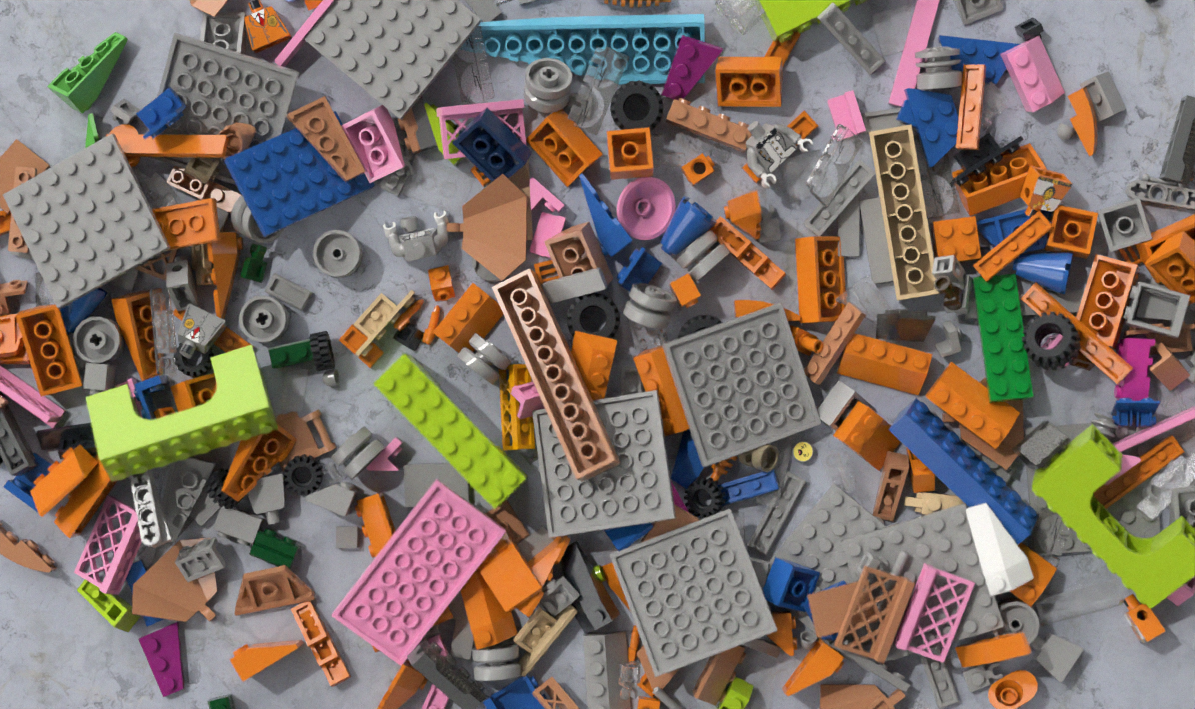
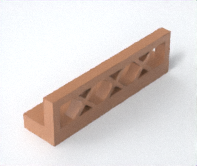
M553 677L549 678L532 692L544 709H555L556 705L560 709H579ZM545 690L552 700L544 699L540 692Z

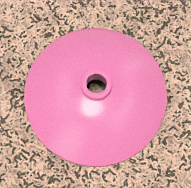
M641 177L635 179L624 188L617 203L619 223L627 234L635 239L651 240L660 236L666 231L675 213L674 194L670 187L658 178Z

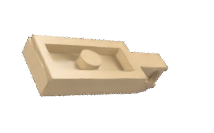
M207 244L191 246L192 270L196 272V284L212 285V266L208 257Z

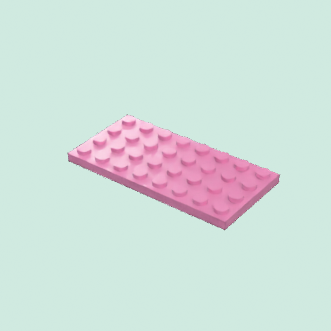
M436 479L334 610L332 617L401 666L500 540L506 529Z

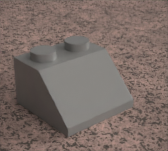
M1134 198L1096 210L1110 252L1152 239L1140 198Z
M838 381L823 403L818 407L817 412L820 420L836 432L858 401L873 411L876 409L856 391Z
M344 481L306 496L305 500L342 516H347L350 514L359 490L354 489L356 485Z

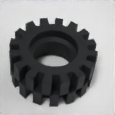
M323 331L310 334L312 358L317 372L335 368L334 354L328 332Z
M182 343L179 344V347H176L174 363L183 374L197 377L206 374L212 368L210 358L215 356L212 352V347L205 354L201 353L202 360L196 366L190 365L186 357L180 354L183 346Z
M302 454L300 457L299 455L295 456L285 467L283 480L287 483L286 487L292 489V493L298 492L297 495L302 493L308 495L310 492L313 493L321 484L322 476L324 475L323 467L321 464H318L319 461L317 459H312L313 456L309 455V457H306V454ZM305 467L310 470L311 479L308 482H300L296 478L295 472L298 468Z
M224 468L216 470L206 481L205 491L210 493L208 496L214 499L213 502L215 504L218 502L220 507L224 505L225 509H233L239 502L221 491L229 472L228 469L224 470Z
M701 478L688 486L689 488L685 490L687 495L684 496V500H688L685 506L691 507L688 511L690 513L694 511L693 516L698 517L700 515V518L709 517L718 513L724 507L722 504L725 503L726 499L722 498L726 495L725 492L721 493V490L724 488L717 486L718 481L712 482V478ZM701 490H705L710 494V505H703L699 501L698 494Z

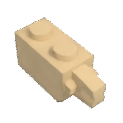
M921 492L917 493L916 498L905 497L904 505L914 506L915 512L930 514L963 504L964 502L957 495Z

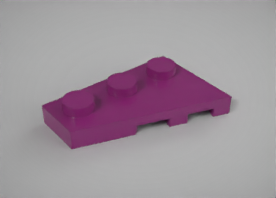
M682 35L661 95L675 100H679V98L684 99L720 55L723 48Z
M175 622L138 639L163 697L184 688L179 622Z

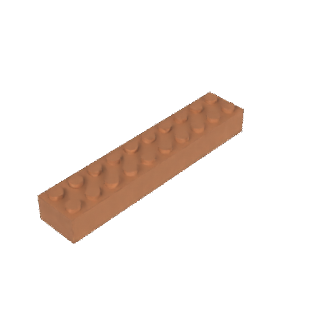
M529 268L493 286L492 289L576 479L583 482L621 464L537 274Z

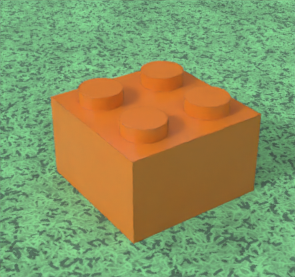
M650 128L607 131L611 180L653 176Z
M1058 205L1052 211L1050 222L1054 228L1048 232L1044 250L1055 253L1069 252L1073 253L1074 257L1087 259L1091 251L1098 213Z
M976 216L930 223L934 258L954 255L959 262L981 258Z

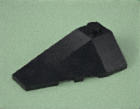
M575 541L568 545L561 558V564L565 579L580 594L571 605L578 611L575 618L586 634L612 622L620 615V612L578 542Z

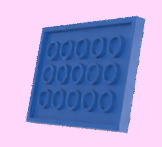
M335 111L334 114H335V116H336L338 122H339L340 125L342 126L343 124H342V122H341V120H340V118H339L337 112ZM297 128L224 160L264 237L370 190L375 186L374 182L369 183L365 173L345 182Z

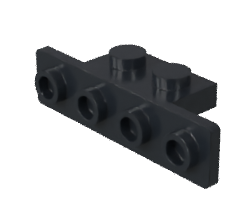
M988 133L980 138L979 150L959 151L953 157L964 172L953 178L949 185L953 187L958 184L960 187L970 180L969 176L975 173L977 176L987 169L986 166L992 163L995 165L1004 158L1002 155L1007 152L1010 155L1020 149L1019 144L1024 140L1023 137H1018L1000 149L991 134Z
M91 423L37 431L36 435L41 449L59 448L58 455L60 459H64L62 455L70 447L75 449L79 444L91 456L98 454Z

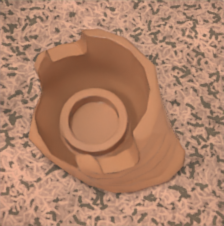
M235 123L226 126L219 132L218 135H227L229 139L225 158L223 159L250 148L251 141L256 133V129L252 125Z

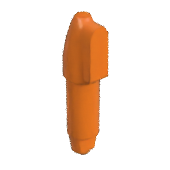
M419 299L401 314L393 327L401 331L410 322L409 319L421 308L424 300Z
M438 305L435 306L434 311L431 313L428 328H425L422 342L428 345L435 338L433 331L437 327L440 316Z
M636 624L632 630L630 647L628 649L630 664H634L638 652L640 635Z

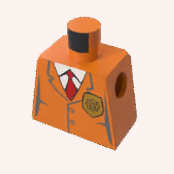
M253 0L248 3L252 14L246 16L244 20L251 49L255 54L292 38L272 6L264 8L261 0Z

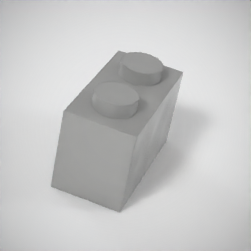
M86 363L84 389H90L92 394L113 389L117 365Z
M223 505L220 508L213 529L218 531L217 535L225 538L233 536L238 538L237 542L249 546L250 543L254 544L257 533L261 530L265 518L235 507L233 509H225Z

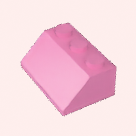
M1039 35L1000 54L1027 112L1041 109L1065 93Z

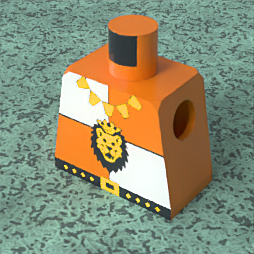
M1030 166L1020 194L1021 198L1028 205L1025 214L1032 217L1039 210L1054 211L1073 184L1062 173Z
M1134 594L1122 600L1129 610L1124 613V616L1140 643L1148 642L1165 632L1153 611L1146 604H1140ZM1138 612L1142 614V620L1137 618Z

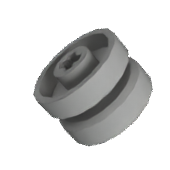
M542 58L532 62L527 67L523 95L526 103L531 108L546 113L557 112L563 109L569 103L572 83L570 68L565 63L552 58Z
M241 195L234 203L231 221L238 233L264 244L274 241L284 231V229H281L264 237L243 196Z
M332 230L325 232L318 238L314 245L313 257L315 264L322 272L331 277L344 278L351 276L358 270L362 263L363 252L360 243L354 236L345 231ZM336 250L341 251V256L336 258L334 253Z
M712 230L708 231L703 237L697 238L676 260L683 269L689 267L693 262L697 264L689 271L695 283L730 253L724 244L717 246L713 251L710 250V247L718 239Z
M634 283L629 293L632 300L626 302L623 311L624 315L632 321L656 329L667 328L671 318L668 312L674 310L677 298L659 287L645 283Z
M263 295L255 296L244 304L239 315V322L242 331L251 340L269 343L283 337L288 330L290 318L289 312L282 302ZM263 316H268V319L265 320L266 324L262 322Z
M90 317L83 320L76 327L73 335V346L77 354L83 360L91 363L102 364L116 360L123 353L126 345L118 323L105 317ZM102 337V341L98 343V338Z
M475 333L469 340V343L477 352L474 353L470 349L463 347L457 357L493 385L499 378V374L491 367L492 364L501 370H505L511 361L488 339L485 340Z
M365 426L351 435L331 457L338 466H342L351 460L344 471L351 480L358 476L386 448L379 440L371 442L367 447L365 446L372 438V433Z
M1009 598L998 603L997 606L1004 627L992 630L995 637L1024 632L1028 644H1031L1037 637L1040 628L1039 618L1033 607H1030L1018 598ZM1014 620L1019 621L1016 627H1012L1011 624Z
M499 644L478 650L477 648L472 649L473 661L485 663L474 668V680L498 681L521 676L520 664L510 662V660L519 657V646L517 644Z

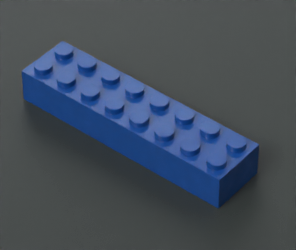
M915 398L898 414L889 431L968 507L987 503L1017 545L1031 534L1039 517L1034 508L1023 502L1020 495L1016 491H1012L1006 485L1003 478L994 474L990 470L989 465L981 461L969 446H965L960 441L958 435L950 431L939 417H935L925 403Z

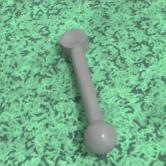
M1148 174L1142 176V181H1152L1182 188L1186 187V184L1153 178Z

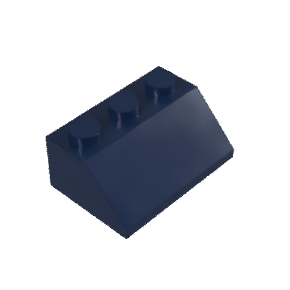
M488 108L477 115L452 142L492 182L502 174L510 178L527 163L532 154V151Z

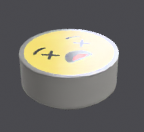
M799 441L792 447V455L799 462H807L813 456V447L806 441Z

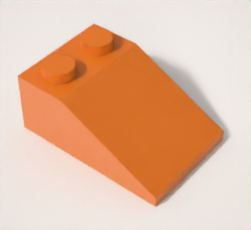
M859 401L833 434L835 438L878 471L884 465L887 451L894 452L901 442L889 431L891 425Z
M507 533L500 538L478 566L479 572L507 614L543 590L519 547Z
M819 638L816 645L808 652L782 687L783 692L790 696L832 675L834 671L837 673L844 665L842 661L844 659L843 655Z
M302 640L257 643L250 647L248 644H245L233 652L234 657L230 659V662L241 680L245 681L296 650L304 643Z

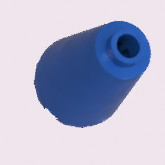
M685 195L681 199L660 241L663 245L661 249L670 256L672 254H679L717 223L716 220H711L713 216L698 203L694 202L692 205L688 202L690 198Z
M1073 253L1021 254L1019 258L1014 260L1012 270H1015L1016 275L1065 295Z
M99 287L60 309L67 335L70 332L74 333L76 327L83 320H86L107 295L105 290Z

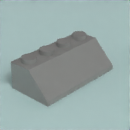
M626 631L583 634L588 709H631Z

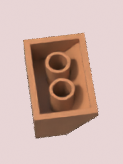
M590 222L570 227L544 241L559 278L601 267L607 285L613 280Z
M738 645L709 657L692 690L695 698L715 706L718 701H723L727 693L724 689L728 682L732 683L737 673L734 671L737 663L741 665L746 656L744 646Z

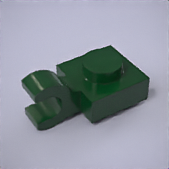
M252 243L250 247L251 258H245L240 277L262 283L267 267V262H263L267 247Z

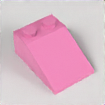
M381 105L341 126L365 170L364 173L369 183L405 166L395 125L385 106Z

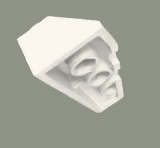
M984 503L966 508V514L990 595L1013 590L1034 579L1027 556L1002 526L1001 521L989 505Z

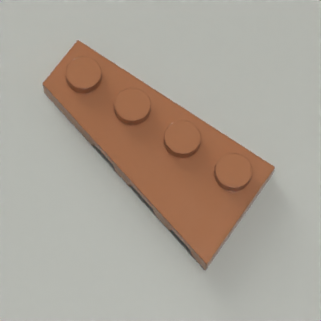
M325 96L286 115L345 182L365 172Z

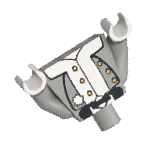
M755 121L748 126L752 136L745 143L748 149L747 164L758 178H762V186L768 189L770 185L766 182V179H770L773 184L776 183V177L771 173L797 149L796 144L800 145L802 152L807 153L808 150L803 147V143L806 142L813 146V142L810 139H801V135L789 127L767 123L761 126L758 121Z
M443 211L444 214L441 217H438L437 212L434 213V218L438 225L436 228L397 236L395 222H392L393 227L387 228L384 224V233L388 238L394 256L403 257L406 261H413L437 255L442 247L448 243L446 225L449 223L446 211Z

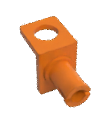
M789 325L797 351L810 356L812 351L820 353L823 350V341L817 340V336L801 328Z

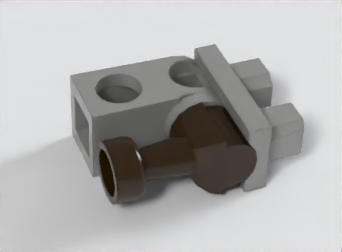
M954 255L935 257L932 275L937 279L934 282V288L938 293L944 294L943 306L947 313L955 312L957 315L968 314L972 278L970 275H966V271Z

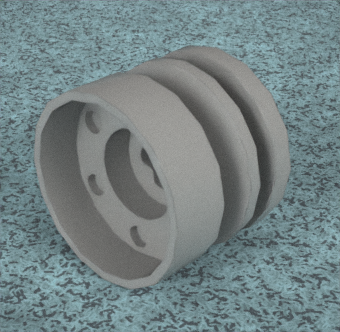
M943 46L926 48L920 52H915V58H925V62L916 63V67L926 68V72L916 75L917 89L961 86L962 72L952 70L951 68L952 65L961 63V59H951L952 55L960 54V49Z

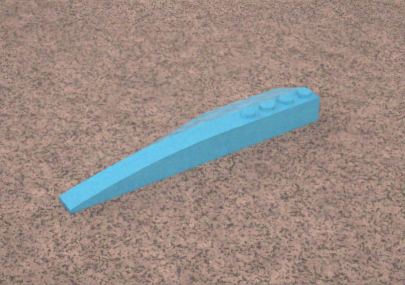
M704 14L577 16L481 22L469 36L470 41L467 39V42L465 41L460 49L475 53L482 52L493 57L509 58V60L516 62L523 61L528 64L542 58L557 59L565 63L575 75H587L598 80L602 78V80H610L616 84H626L630 81L665 84L682 35L705 42ZM705 73L697 83H705Z

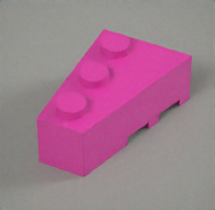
M1126 338L1120 339L1119 343H1117L1116 353L1133 367L1118 385H1115L1114 397L1118 401L1121 398H1131L1132 401H1141V399L1148 398L1150 386L1148 371L1149 365H1152L1153 358H1149L1150 346H1155V339Z

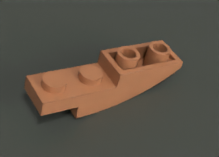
M174 165L167 179V184L201 200L214 198L218 208L229 213L232 212L234 203L241 194L211 180L204 184L184 171L185 168Z
M0 521L1 555L16 564L36 571L50 573L57 569L54 565V560L47 554L43 555L38 550L39 546L33 540L23 539L18 543V537L11 531L7 532L2 527L3 523Z

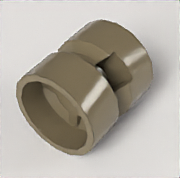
M765 444L738 454L739 461L744 465L770 472L777 465L779 452L776 446Z

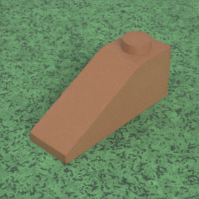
M887 451L873 516L888 521L894 520L909 469L908 455Z

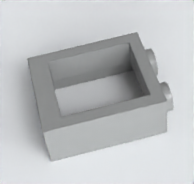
M1138 282L1137 286H1132L1129 296L1132 299L1130 307H1126L1123 316L1124 319H1127L1125 325L1175 339L1178 338L1190 296L1143 282ZM1142 291L1177 300L1169 330L1133 320Z

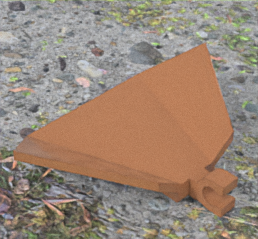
M502 174L462 206L463 223H447V232H463L462 249L501 281L526 261L528 228L527 196Z
M985 377L979 382L987 388ZM1023 400L1005 401L1018 410L1020 414L1007 436L996 449L948 413H942L943 422H958L962 440L1005 470L1009 468L1024 449Z
M206 538L179 540L133 584L132 614L187 622L198 611L209 622L216 616L205 605L217 592L215 572L187 582L175 564L179 551L182 548L194 546Z
M820 684L819 709H895L893 706L906 696L901 689L897 688L887 698L875 684Z

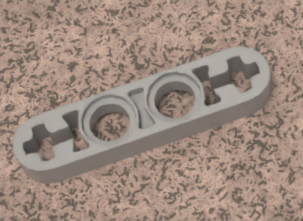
M1141 180L1132 181L1126 186V194L1130 199L1140 198V201L1195 210V201H1189L1188 205H1186L1189 198H1195L1194 189ZM1137 184L1138 189H1147V192L1137 193V195H1134L1135 193L1134 191H1131V188L1135 187ZM1154 188L1162 190V197L1159 200L1152 197V190ZM1175 191L1183 194V201L1181 203L1173 201L1172 196Z
M147 470L145 475L142 476V481L148 485H142L141 480L136 477L139 474L130 476L142 542L147 546L157 547L162 543L163 532L152 473L150 470ZM143 490H148L150 493L146 501H141L139 498ZM151 510L153 518L151 521L145 522L143 515L146 511ZM145 526H151L152 533L157 534V536L153 538V542L148 539V537L151 536L150 529L147 527L145 528Z

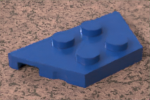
M938 36V41L942 47L948 46L960 49L959 55L951 56V59H961V63L951 66L952 70L961 71L963 76V65H985V84L996 85L1006 70L1000 54L1019 45L1016 43Z
M907 88L904 90L910 105L928 168L933 167L956 144L959 118L952 95Z
M1026 209L976 221L977 230L994 248L1031 217L1025 214ZM1040 210L1050 222L1052 212ZM1047 233L1023 253L1045 248Z

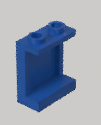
M528 673L525 677L521 676L483 700L487 709H544L532 694L539 687V684L535 677H530ZM545 694L541 695L544 699L548 700Z

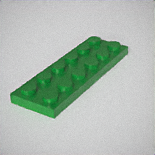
M1016 274L995 275L988 282L983 277H973L972 284L989 403L1032 399L1034 396L1028 356L1022 342V337L1025 336L1023 334L1024 329Z

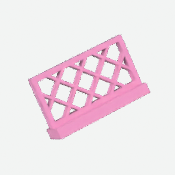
M524 99L437 108L436 112L440 121L444 159L466 157L460 150L457 154H449L448 145L452 140L456 139L455 136L461 128H466L464 124L469 118H475L486 108L526 145L522 110L524 108ZM517 113L518 123L513 128L505 120L510 114ZM445 120H453L459 125L453 134L446 129Z
M0 364V392L50 427L55 428L66 413V410L48 397H41L38 390Z
M107 495L74 571L77 575L99 587L100 591L105 594L119 595L142 543L137 514L134 508L113 496ZM114 503L117 513L111 516L109 509L111 504ZM131 513V519L126 524L124 514ZM119 518L121 527L114 530L112 520ZM107 522L109 533L102 535L101 527ZM122 531L123 537L121 542L117 544L115 534ZM110 537L112 547L106 549L103 539ZM98 542L100 552L94 554L93 546L94 543ZM113 551L114 558L109 563L107 553ZM102 556L104 566L97 569L95 559ZM90 561L92 571L85 573L83 571L85 564ZM105 570L106 576L102 583L98 573Z
M924 563L893 643L896 647L944 663L975 583ZM937 574L944 576L948 582L947 585L939 589L934 584ZM959 583L968 585L965 593L959 596L956 595L953 586ZM950 588L954 598L943 603L939 593ZM936 594L940 604L929 609L926 602L929 597ZM957 602L959 607L957 613L949 616L945 606ZM942 608L946 618L935 623L931 613ZM928 614L933 624L921 629L919 620ZM949 622L951 626L949 633L941 636L937 626ZM935 628L938 638L927 642L923 633ZM921 634L925 644L919 647L911 646L912 638ZM941 641L943 649L940 656L933 654L929 646Z

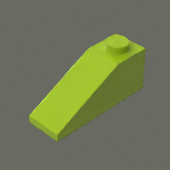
M86 579L77 589L114 628L129 632L141 617V615L132 614V606L122 597L114 594H105L100 591L99 587Z

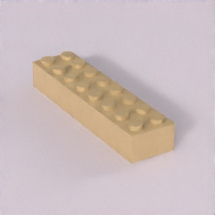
M912 125L869 132L897 301L940 294L934 288V282L937 278L932 275L934 257Z

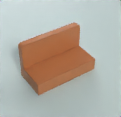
M1161 342L1155 348L1162 356V359L1154 364L1150 370L1171 391L1191 375Z

